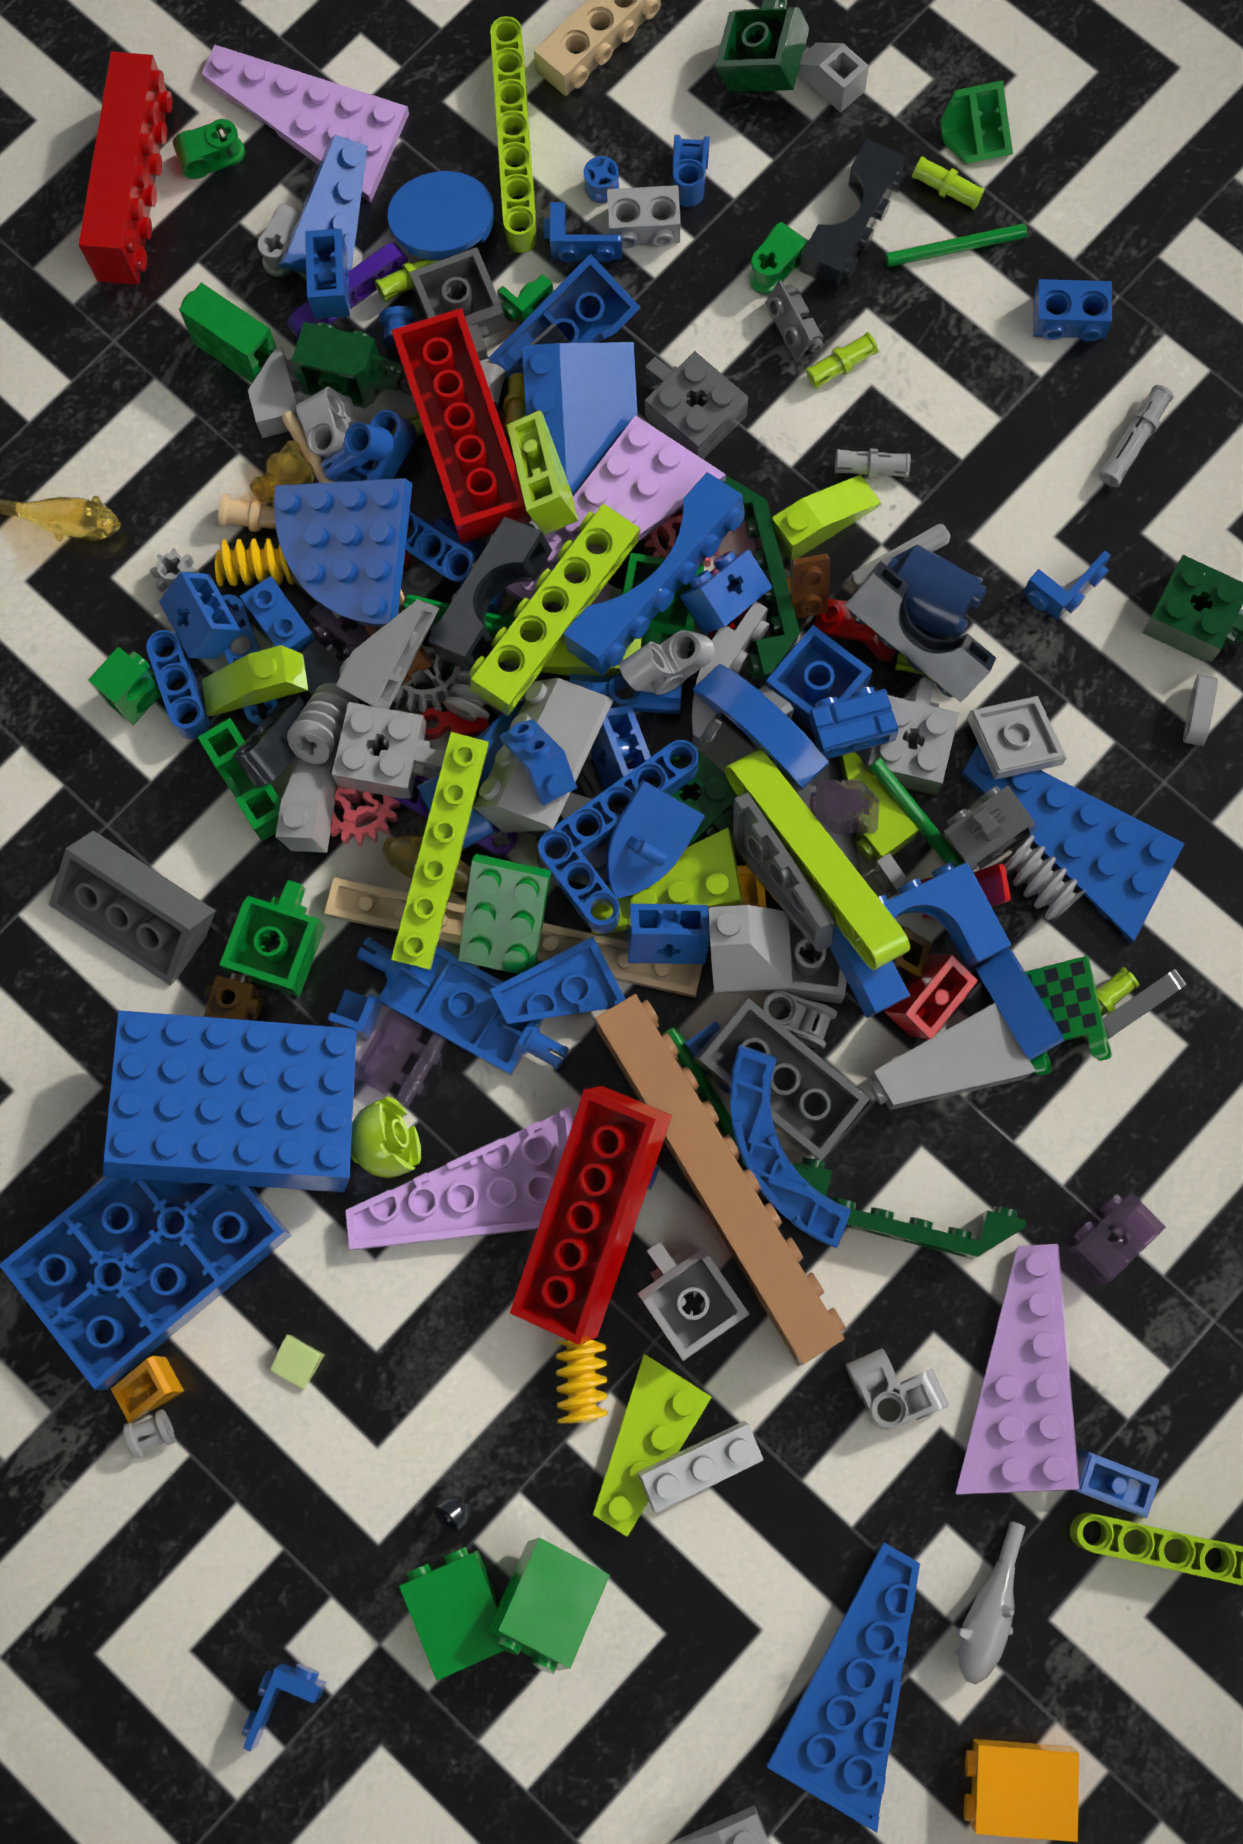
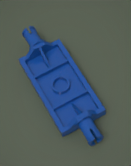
M370 937L364 941L363 945L375 954L362 947L359 949L357 959L363 960L386 973L385 978H387V982L379 996L381 1004L512 1076L523 1055L527 1053L552 1065L555 1069L560 1067L562 1061L560 1057L550 1051L565 1059L569 1047L563 1046L540 1033L539 1027L544 1019L506 1024L489 991L491 988L503 983L502 981L470 963L458 961L459 957L437 946L431 970L391 960L393 951Z

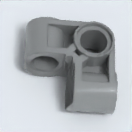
M326 387L296 406L297 415L302 423L309 449L326 459L342 447L347 429L351 424L358 422L351 398L336 392L331 387Z
M681 630L660 645L649 642L620 662L619 667L624 679L634 690L662 695L674 690L688 677L707 666L713 659L715 648L709 637ZM694 641L695 652L689 658L687 653L688 647Z
M883 1348L846 1364L852 1383L859 1397L862 1398L870 1419L881 1429H893L914 1419L919 1420L949 1407V1403L933 1368L902 1381L898 1385L893 1367ZM889 1399L897 1404L899 1414L895 1421L886 1422L880 1418L877 1408L881 1400Z

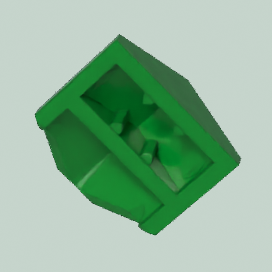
M1003 80L955 90L940 120L943 143L965 164L1013 154Z

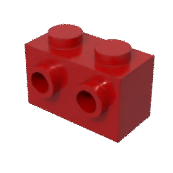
M930 953L926 960L922 978H911L905 984L910 996L885 1009L884 1012L908 1036L931 1040L978 980L953 955Z

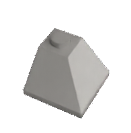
M752 905L709 907L714 994L793 989L789 917L785 911Z

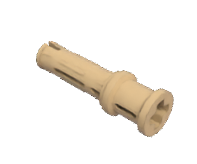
M224 493L222 495L218 510L219 526L226 527L228 524L249 527V530L252 532L260 531L261 528L276 530L274 507L265 506L263 501L256 498L251 502L232 499L230 494Z

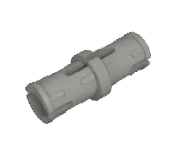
M872 448L869 449V452L837 449L835 473L867 475V478H875L876 475L908 478L911 456L907 453L892 454L878 452V449Z

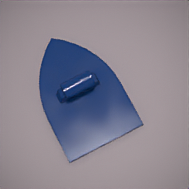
M642 780L620 816L609 842L607 876L614 896L621 898L638 893L664 877L685 851L705 815Z

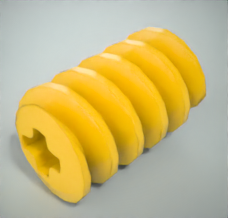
M256 538L251 540L249 549H245L241 539H237L234 550H230L227 540L222 539L220 549L216 552L215 573L219 587L224 585L226 577L231 586H237L240 577L246 586H251L255 576L258 582L261 583L270 575L277 585L282 584L284 575L289 584H294L295 576L283 555L280 544L278 549H274L270 538H266L264 549L259 548Z
M590 1340L581 1345L571 1341H555V1343L567 1347V1350L556 1354V1359L567 1363L566 1367L556 1371V1375L568 1379L567 1383L556 1387L557 1392L568 1395V1399L557 1403V1408L569 1412L568 1416L558 1419L557 1423L597 1422V1419L608 1415L607 1409L596 1406V1403L608 1398L607 1393L596 1390V1386L607 1382V1377L595 1373V1370L607 1365L605 1360L595 1357L596 1353L606 1349V1345L595 1340Z

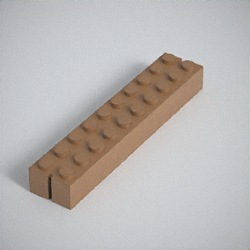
M634 994L595 1017L597 1031L639 1101L672 1114L664 1143L797 1365H803L843 1341L844 1337L841 1331L846 1329L834 1307L827 1311L821 1301L820 1296L824 1294V1290L812 1272L808 1275L804 1273L798 1263L803 1259V1256L793 1239L790 1237L784 1240L778 1230L782 1221L771 1203L764 1206L757 1195L760 1193L761 1187L750 1169L745 1171L741 1169L737 1162L740 1152L729 1134L724 1137L721 1136L717 1129L720 1119L708 1100L702 1103L698 1098L697 1093L699 1091L697 1088L699 1084L688 1067L681 1069L678 1065L677 1060L679 1058L677 1054L679 1052L668 1033L661 1036L657 1030V1027H659L657 1021L659 1019L648 1000L641 1003L637 995Z

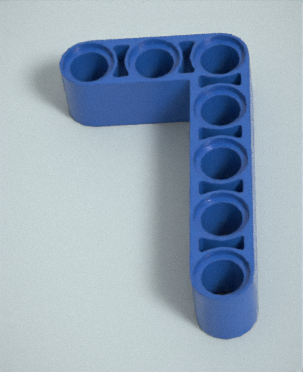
M382 410L377 413L370 422V425L385 428L390 433L396 425V431L392 435L393 449L387 459L377 461L374 468H372L374 460H369L362 466L353 467L336 482L393 479L415 442V425L410 420L390 410ZM410 509L407 532L412 524L413 531L409 537H406L405 550L446 578L460 584L464 583L469 575L472 564L475 560L479 559L480 555ZM441 542L440 551H439V553L435 556V555H434L435 547L438 545V543ZM468 561L469 567L465 574L462 575V567Z
M676 740L565 818L553 830L547 831L540 838L538 852L543 867L551 870L552 879L593 931L598 933L611 932L618 926L620 921V909L616 897L585 858L610 840L613 830L622 813L616 814L611 812L608 808L609 805L615 800H623L629 803L641 781L646 778L658 780L660 782L658 789L670 796L689 783L698 771V752L690 742ZM676 756H685L691 761V764L684 769H678L671 764V760ZM585 822H591L598 826L597 832L591 836H583L577 830ZM555 844L562 845L567 849L566 854L559 859L549 858L546 852L550 846ZM578 874L585 875L590 879L587 887L580 890L572 888L569 885V881ZM598 905H607L612 908L613 913L606 920H598L592 916V911Z

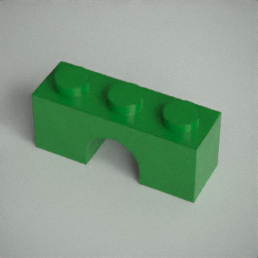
M231 718L198 736V739L228 785L236 802L260 840L264 841L276 834L281 800L271 783L256 788L233 757L245 740Z

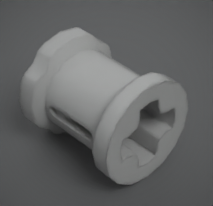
M164 1410L157 1411L153 1418L135 1425L130 1422L123 1427L128 1448L135 1458L143 1456L144 1451L160 1444L171 1445L175 1443L174 1431L169 1417Z

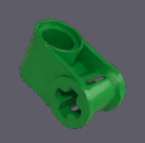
M217 119L212 123L193 130L183 131L177 134L172 141L182 173L188 179L203 178L209 173L240 163L245 155V147L241 139L238 138L237 128L228 119ZM220 129L223 130L225 136H221ZM226 149H230L232 156L228 155Z
M783 222L778 223L752 256V271L749 277L751 288L760 294H771L778 281L782 280L784 282L790 273L801 264V255L809 240Z

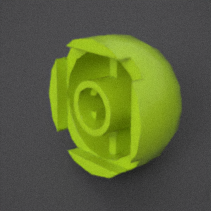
M388 1096L366 1106L358 1112L352 1122L351 1158L354 1162L359 1163L367 1172L378 1177L391 1178L414 1170L415 1167L413 1166L421 1161V1145L416 1128L413 1125L407 1129L402 1117L408 1113L396 1099Z

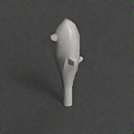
M1015 1522L1009 1523L999 1560L996 1562L989 1578L979 1590L963 1623V1628H958L956 1632L961 1638L960 1648L956 1650V1654L959 1656L960 1670L965 1680L975 1685L988 1678L1002 1657L1008 1636L1013 1633L1011 1625L1015 1607L1013 1595L1014 1565L1026 1528Z

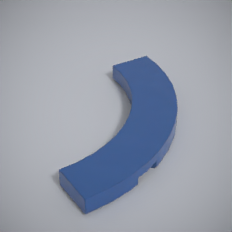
M739 1044L730 1085V1108L733 1131L746 1168L750 1169L761 1187L760 1191L772 1206H775L801 1231L818 1241L838 1248L851 1209L821 1194L791 1164L777 1137L771 1112V1081L777 1057Z

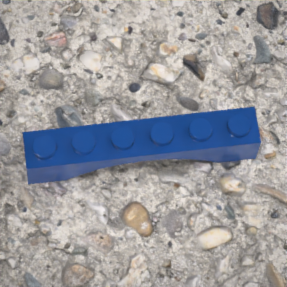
M706 472L683 498V518L680 532L671 552L660 567L643 583L629 592L609 601L587 606L563 633L568 652L601 675H604L611 666L615 667L623 659L628 646L635 639H640L646 633L650 621L657 613L665 611L670 606L678 589L683 584H689V581L695 577L700 564L707 557L711 558L718 551L722 539L729 531H735L741 525L745 516L742 494Z

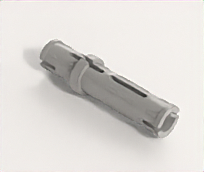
M1154 385L1141 408L1136 409L1132 414L1130 426L1098 474L1100 480L1112 487H1118L1121 484L1124 475L1149 435L1157 431L1160 426V417L1174 398L1172 396L1173 393L1165 386Z

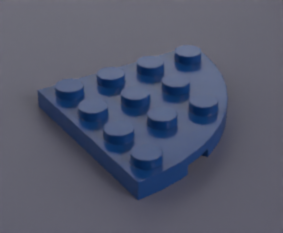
M404 478L275 485V525L283 555L294 576L313 598L331 611L366 626L382 628L398 615L412 483Z

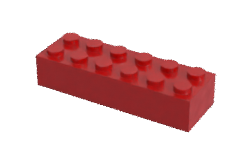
M112 51L110 54L79 239V247L96 280L99 282L139 285L140 273L145 271L147 266V254L144 248L146 239H150L152 234L150 211L151 207H155L157 203L155 180L156 176H160L162 172L160 149L161 144H165L167 141L166 113H170L172 109V95L170 91L166 90L163 71L158 69L154 56L151 54Z
M462 308L391 330L461 544L491 535L498 528L504 517L522 524L532 522L531 516L526 511L518 472Z
M604 1086L584 1089L510 1314L577 1345L598 1337L672 1114Z

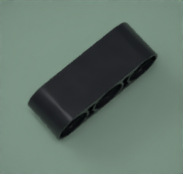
M293 695L277 705L234 753L233 757L256 788L263 787L276 779L296 757L289 747L287 734L294 721L306 706L299 695Z

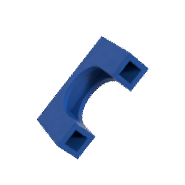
M952 862L945 864L931 872L934 878L923 884L919 878L912 880L898 888L900 895L890 900L887 899L886 895L878 897L894 919L906 913H922L940 922L950 935L966 968L1011 946L968 862L956 868ZM835 924L830 949L866 1018L910 996L892 961L877 970L870 969Z

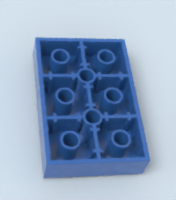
M119 1010L103 1177L345 1192L350 1177L357 1030L353 1028Z
M106 1177L0 1263V1268L94 1390H107L292 1235L253 1186Z

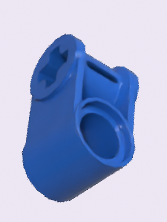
M674 135L673 186L678 185L679 204L681 206L692 207L703 200L706 169L708 170L709 136H704L703 140L681 139L680 135Z

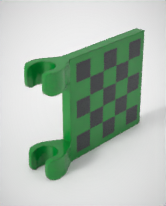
M1086 955L1025 971L1064 1040L1067 1041L1088 1035L1092 1057L1098 1061L1110 1059L1112 1051L1105 1032L1089 957ZM1047 1051L1030 1061L1035 1069L1034 1073H1037V1075L1042 1076L1051 1073L1052 1066Z

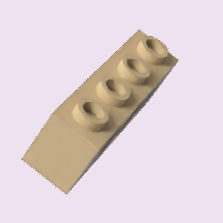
M586 0L534 50L536 72L567 96L574 88H580L588 79L589 74L598 65L605 64L610 59L613 51L622 42L629 41L637 28L646 19H652L657 14L661 6V0Z

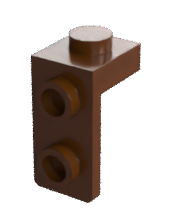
M828 554L794 559L791 562V577H786L796 619L828 613L830 559Z

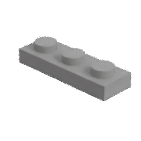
M743 1421L637 1472L652 1510L657 1513L763 1461V1457L749 1423Z

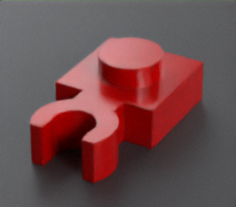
M429 708L422 712L425 721L435 720L438 722L435 728L426 729V738L428 740L439 739L447 731L476 737L489 726L488 719L477 717L475 722H470L456 716L449 710L441 712L440 710L436 711L434 708Z

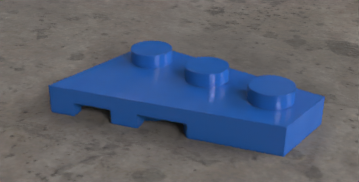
M594 937L489 990L507 1025L611 1009L626 1000Z

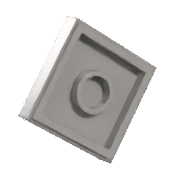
M1038 696L970 710L967 716L995 780L1064 764L1067 758Z

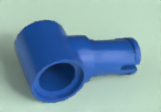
M362 422L351 424L345 433L342 447L321 462V467L326 469L323 471L324 474L331 481H337L355 466H362L369 460L383 461L387 459L393 449L392 435L387 429Z

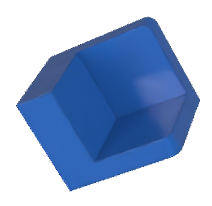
M345 989L336 1014L330 1012L327 1020L333 1027L353 1028L357 1030V1036L369 1040L383 1004H381L377 996L369 994L366 997Z

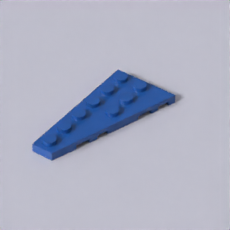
M978 744L962 776L981 795H984L996 786L1000 790L1009 786L1036 824L1037 831L1032 834L1035 836L1032 843L1036 847L1042 845L1045 847L1042 856L1045 859L1054 856L1056 861L1053 867L1056 870L1065 867L1067 871L1064 878L1067 881L1075 878L1078 881L1075 889L1077 891L1086 889L1083 894L1097 907V911L1106 920L1109 919L1123 933L1122 936L1132 944L1140 932L1185 843L1042 770L995 780Z
M882 1542L766 1764L767 1768L876 1833L879 1825L882 1793H884L886 1781L885 1775L889 1750L892 1744L903 1662L907 1650L910 1618L913 1612L920 1568L919 1562Z

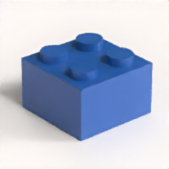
M813 625L769 676L765 686L788 701L794 708L792 717L812 732L809 715L811 709L816 708L815 704L829 697H837L838 701L853 698L852 694L855 691L866 688L869 685L873 670Z

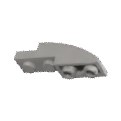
M755 601L735 631L727 626L718 629L712 640L715 648L713 659L707 666L700 669L696 685L718 664H722L736 673L743 669L750 655L746 651L753 641L756 642V640L762 639L770 624L766 622L768 608ZM694 693L692 710L693 745L700 749L705 740L711 742L722 725V722L718 720L722 715H718Z

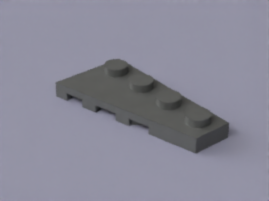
M747 792L734 799L733 822L734 851L814 948L820 952L830 947L832 944L833 927L835 926L831 912L827 907L823 906L749 793Z

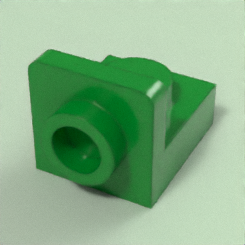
M541 274L534 282H528L521 289L518 297L513 295L504 286L497 290L504 317L512 323L516 321L521 325L554 290L553 283Z

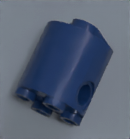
M918 544L896 555L888 564L890 569L910 585L906 596V608L911 621L919 630L942 640L955 639L963 635L968 626V621L964 619L968 609L971 608L976 611L986 593L987 587L981 585L983 578L965 572L954 563Z

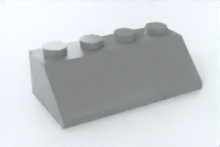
M560 678L534 681L527 690L524 704L518 716L512 721L510 729L517 723L534 719L565 751L576 782L613 700L608 696ZM503 745L495 756V764L488 778L479 789L480 795L473 808L504 833L553 830L571 792L543 806L536 798L526 768Z

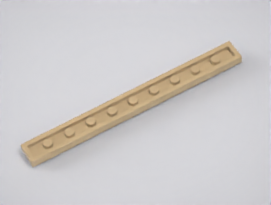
M333 877L324 914L331 918L399 932L409 893ZM448 902L438 941L460 946L466 906ZM543 923L537 959L539 964L594 937L616 981L696 998L703 964L628 963L627 941Z

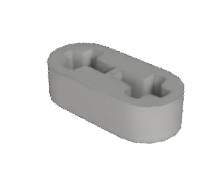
M1199 674L1196 676L1184 728V743L1204 746L1211 725L1218 686L1217 678Z

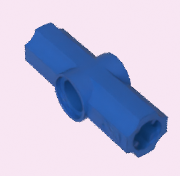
M618 673L615 676L570 674L569 682L612 699L613 703L610 708L631 705L634 713L680 714L682 684L668 693L656 695L651 692L634 690L626 682L622 673ZM624 688L631 689L635 693L629 700L619 699L615 694Z

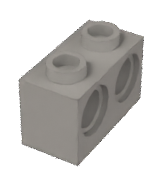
M678 185L607 189L609 235H621L622 248H633L636 245L647 244L668 246L672 243H680L681 224ZM665 216L668 219L661 221L655 218ZM624 218L632 219L631 222L627 223L621 222L620 220Z

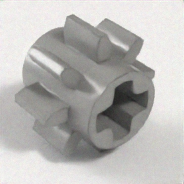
M172 548L171 553L163 556L158 554L157 558L159 561L157 567L150 569L153 577L158 579L155 585L160 592L169 588L180 572L198 573L196 568L191 567L194 563L191 555L186 554L181 558L175 548Z

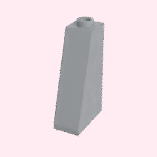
M993 1004L874 1070L870 1076L873 1082L869 1084V1087L880 1105L885 1102L889 1110L1021 1081L1033 1074L1035 1069L1017 1042L996 1004Z

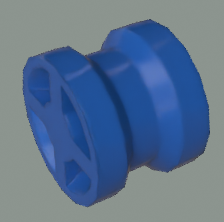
M605 156L594 157L586 163L583 170L585 193L594 202H608L607 189H619L617 164L611 158ZM607 180V183L599 184L600 181Z
M406 306L389 307L378 316L380 327L384 329L382 334L383 345L388 349L397 350L391 330L412 324L415 321L413 310Z

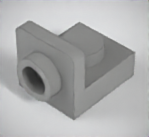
M887 854L876 862L874 870L877 874L873 877L880 890L885 895L891 893L892 897L888 900L900 895L898 888L907 884L909 880L891 854Z

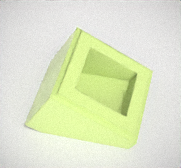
M286 1335L270 1371L305 1390L324 1354L292 1335Z

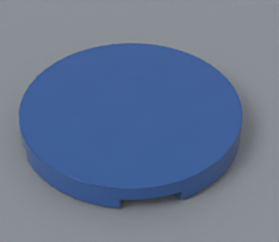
M452 171L427 173L410 180L395 193L388 207V223L392 237L400 245L408 249L409 254L427 260H443L469 249L479 241L484 242L491 233L495 220L493 201L487 188L469 175Z

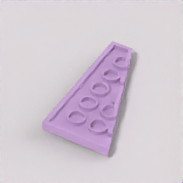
M214 45L202 71L204 82L235 105L239 104L244 107L261 124L266 123L277 132L279 137L316 164H320L328 142L334 135L368 146L361 196L371 203L408 118V107Z
M635 415L574 495L573 500L579 521L544 535L553 551L534 581L511 584L505 587L506 592L519 601H522L525 597L531 600L538 590L535 586L542 573L547 568L551 571L560 561L557 559L561 548L569 539L573 542L581 533L579 526L585 516L590 511L596 513L603 503L641 528L639 541L667 522L668 517L683 508V498L706 472L722 482L726 481V474ZM597 544L587 547V550L592 554H602L605 552V549ZM570 573L565 578L567 581L574 583L582 578V576L577 573Z
M570 1106L559 1111L558 1114L535 1122L521 1131L503 1139H498L447 1163L443 1167L420 1175L404 1185L388 1190L347 1209L349 1249L358 1250L538 1229L573 1124L572 1107Z
M1058 1244L1017 1247L956 1490L957 1495L1080 1490Z

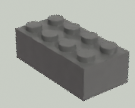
M751 999L741 1000L693 1061L730 1091L733 1065L739 1044L777 1057L772 1075L770 1098L774 1127L811 1159L822 1160L870 1098Z

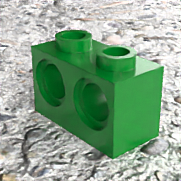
M119 647L88 679L89 683L106 704L133 726L161 696L160 689L155 683L157 681L155 674L149 669L150 665L136 652L132 651L128 655Z

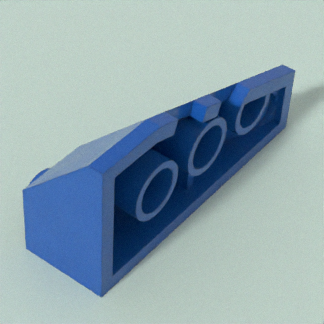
M589 254L488 359L506 371L505 377L507 379L515 373L524 374L523 367L521 366L523 362L521 354L522 345H529L553 323L570 343H598L616 334L641 307L602 265Z

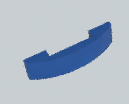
M718 664L693 688V692L718 715L724 714L773 758L775 766L801 790L829 765V761L783 711L748 681L726 666Z

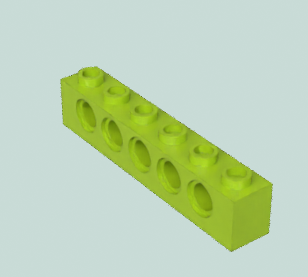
M604 503L596 513L590 511L579 526L581 533L573 542L569 539L561 548L557 559L560 561L552 571L547 568L538 579L535 586L538 590L531 600L525 597L518 605L513 615L516 618L509 629L502 627L491 644L494 649L488 657L484 658L481 656L471 668L469 673L472 677L471 691L509 716L565 641L563 633L583 610L594 602L638 543L641 528ZM597 544L602 546L605 552L602 554H592L587 550V547ZM570 573H577L584 580L574 584L567 581L565 576ZM547 602H556L561 605L562 610L551 613L546 611L543 605ZM526 631H535L541 638L536 642H527L521 635ZM504 660H512L518 664L519 668L513 672H506L499 667V664Z
M453 732L450 733L391 959L393 961L431 970L489 748L488 741Z

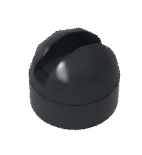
M460 1496L446 1498L434 1510L438 1521L452 1533H457L470 1517L469 1505L466 1503L462 1506L460 1504L462 1500Z

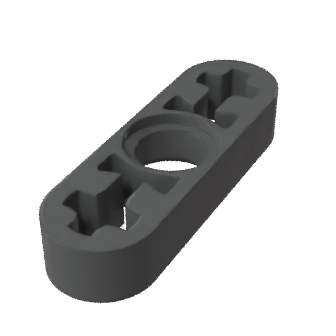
M1176 969L1103 1018L1108 1039L1187 985Z

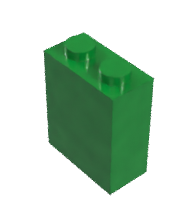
M202 282L194 291H190L183 298L181 307L178 310L193 343L253 383L274 349L277 348L270 328Z
M540 1537L527 1541L487 1634L497 1638L496 1645L504 1651L518 1655L521 1651L533 1657L532 1664L545 1672L554 1674L556 1670L571 1669L610 1575Z
M464 1547L444 1556L446 1564L434 1570H431L428 1563L407 1572L406 1575L409 1581L399 1586L436 1681L504 1651L496 1645L497 1638L487 1634L500 1603L478 1550L469 1554L467 1548Z

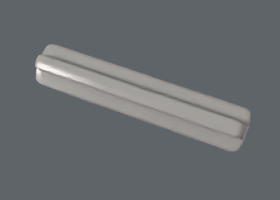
M937 524L852 572L850 579L856 589L880 561L888 566L893 557L917 544L931 552L949 543L951 538L948 530L943 524Z

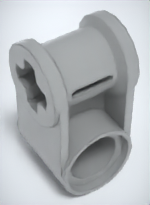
M281 203L275 209L271 221L258 240V249L263 256V267L269 275L274 277H284L292 271L279 267V263L283 254L286 253L290 243L289 238L302 211L284 203Z
M775 991L766 997L761 1009L770 1015L768 1007L771 1003L780 1002L784 1004L788 1009V1017L782 1020H775L805 1045L817 1049L825 1048L826 1042L823 1039L831 1019L836 1018L837 1011L824 1004L806 1000L785 991ZM815 1018H817L816 1026L814 1028V1031L812 1032V1026L814 1024Z

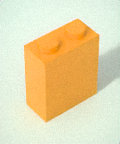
M973 1739V1750H967L965 1756L966 1777H972L971 1794H965L964 1797L965 1821H970V1827L975 1834L1078 1842L1080 1753L1072 1746Z

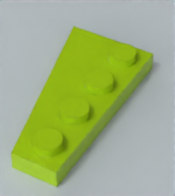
M726 828L687 847L673 868L655 884L638 893L616 898L619 903L620 921L618 926L608 933L627 930L630 904L708 905V911L709 907L744 904L730 829ZM598 905L593 909L592 916L598 920H606L610 918L613 910L607 905ZM592 930V933H593L594 935H604V934H608V933H598V932H595V931Z
M645 1354L643 1355L593 1513L594 1516L628 1537L649 1502L637 1472L678 1453L711 1399L710 1395Z

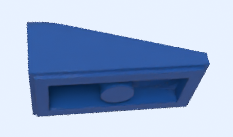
M1079 1449L1076 1450L1080 1490L1073 1491L1148 1518L1159 1479L1093 1453Z

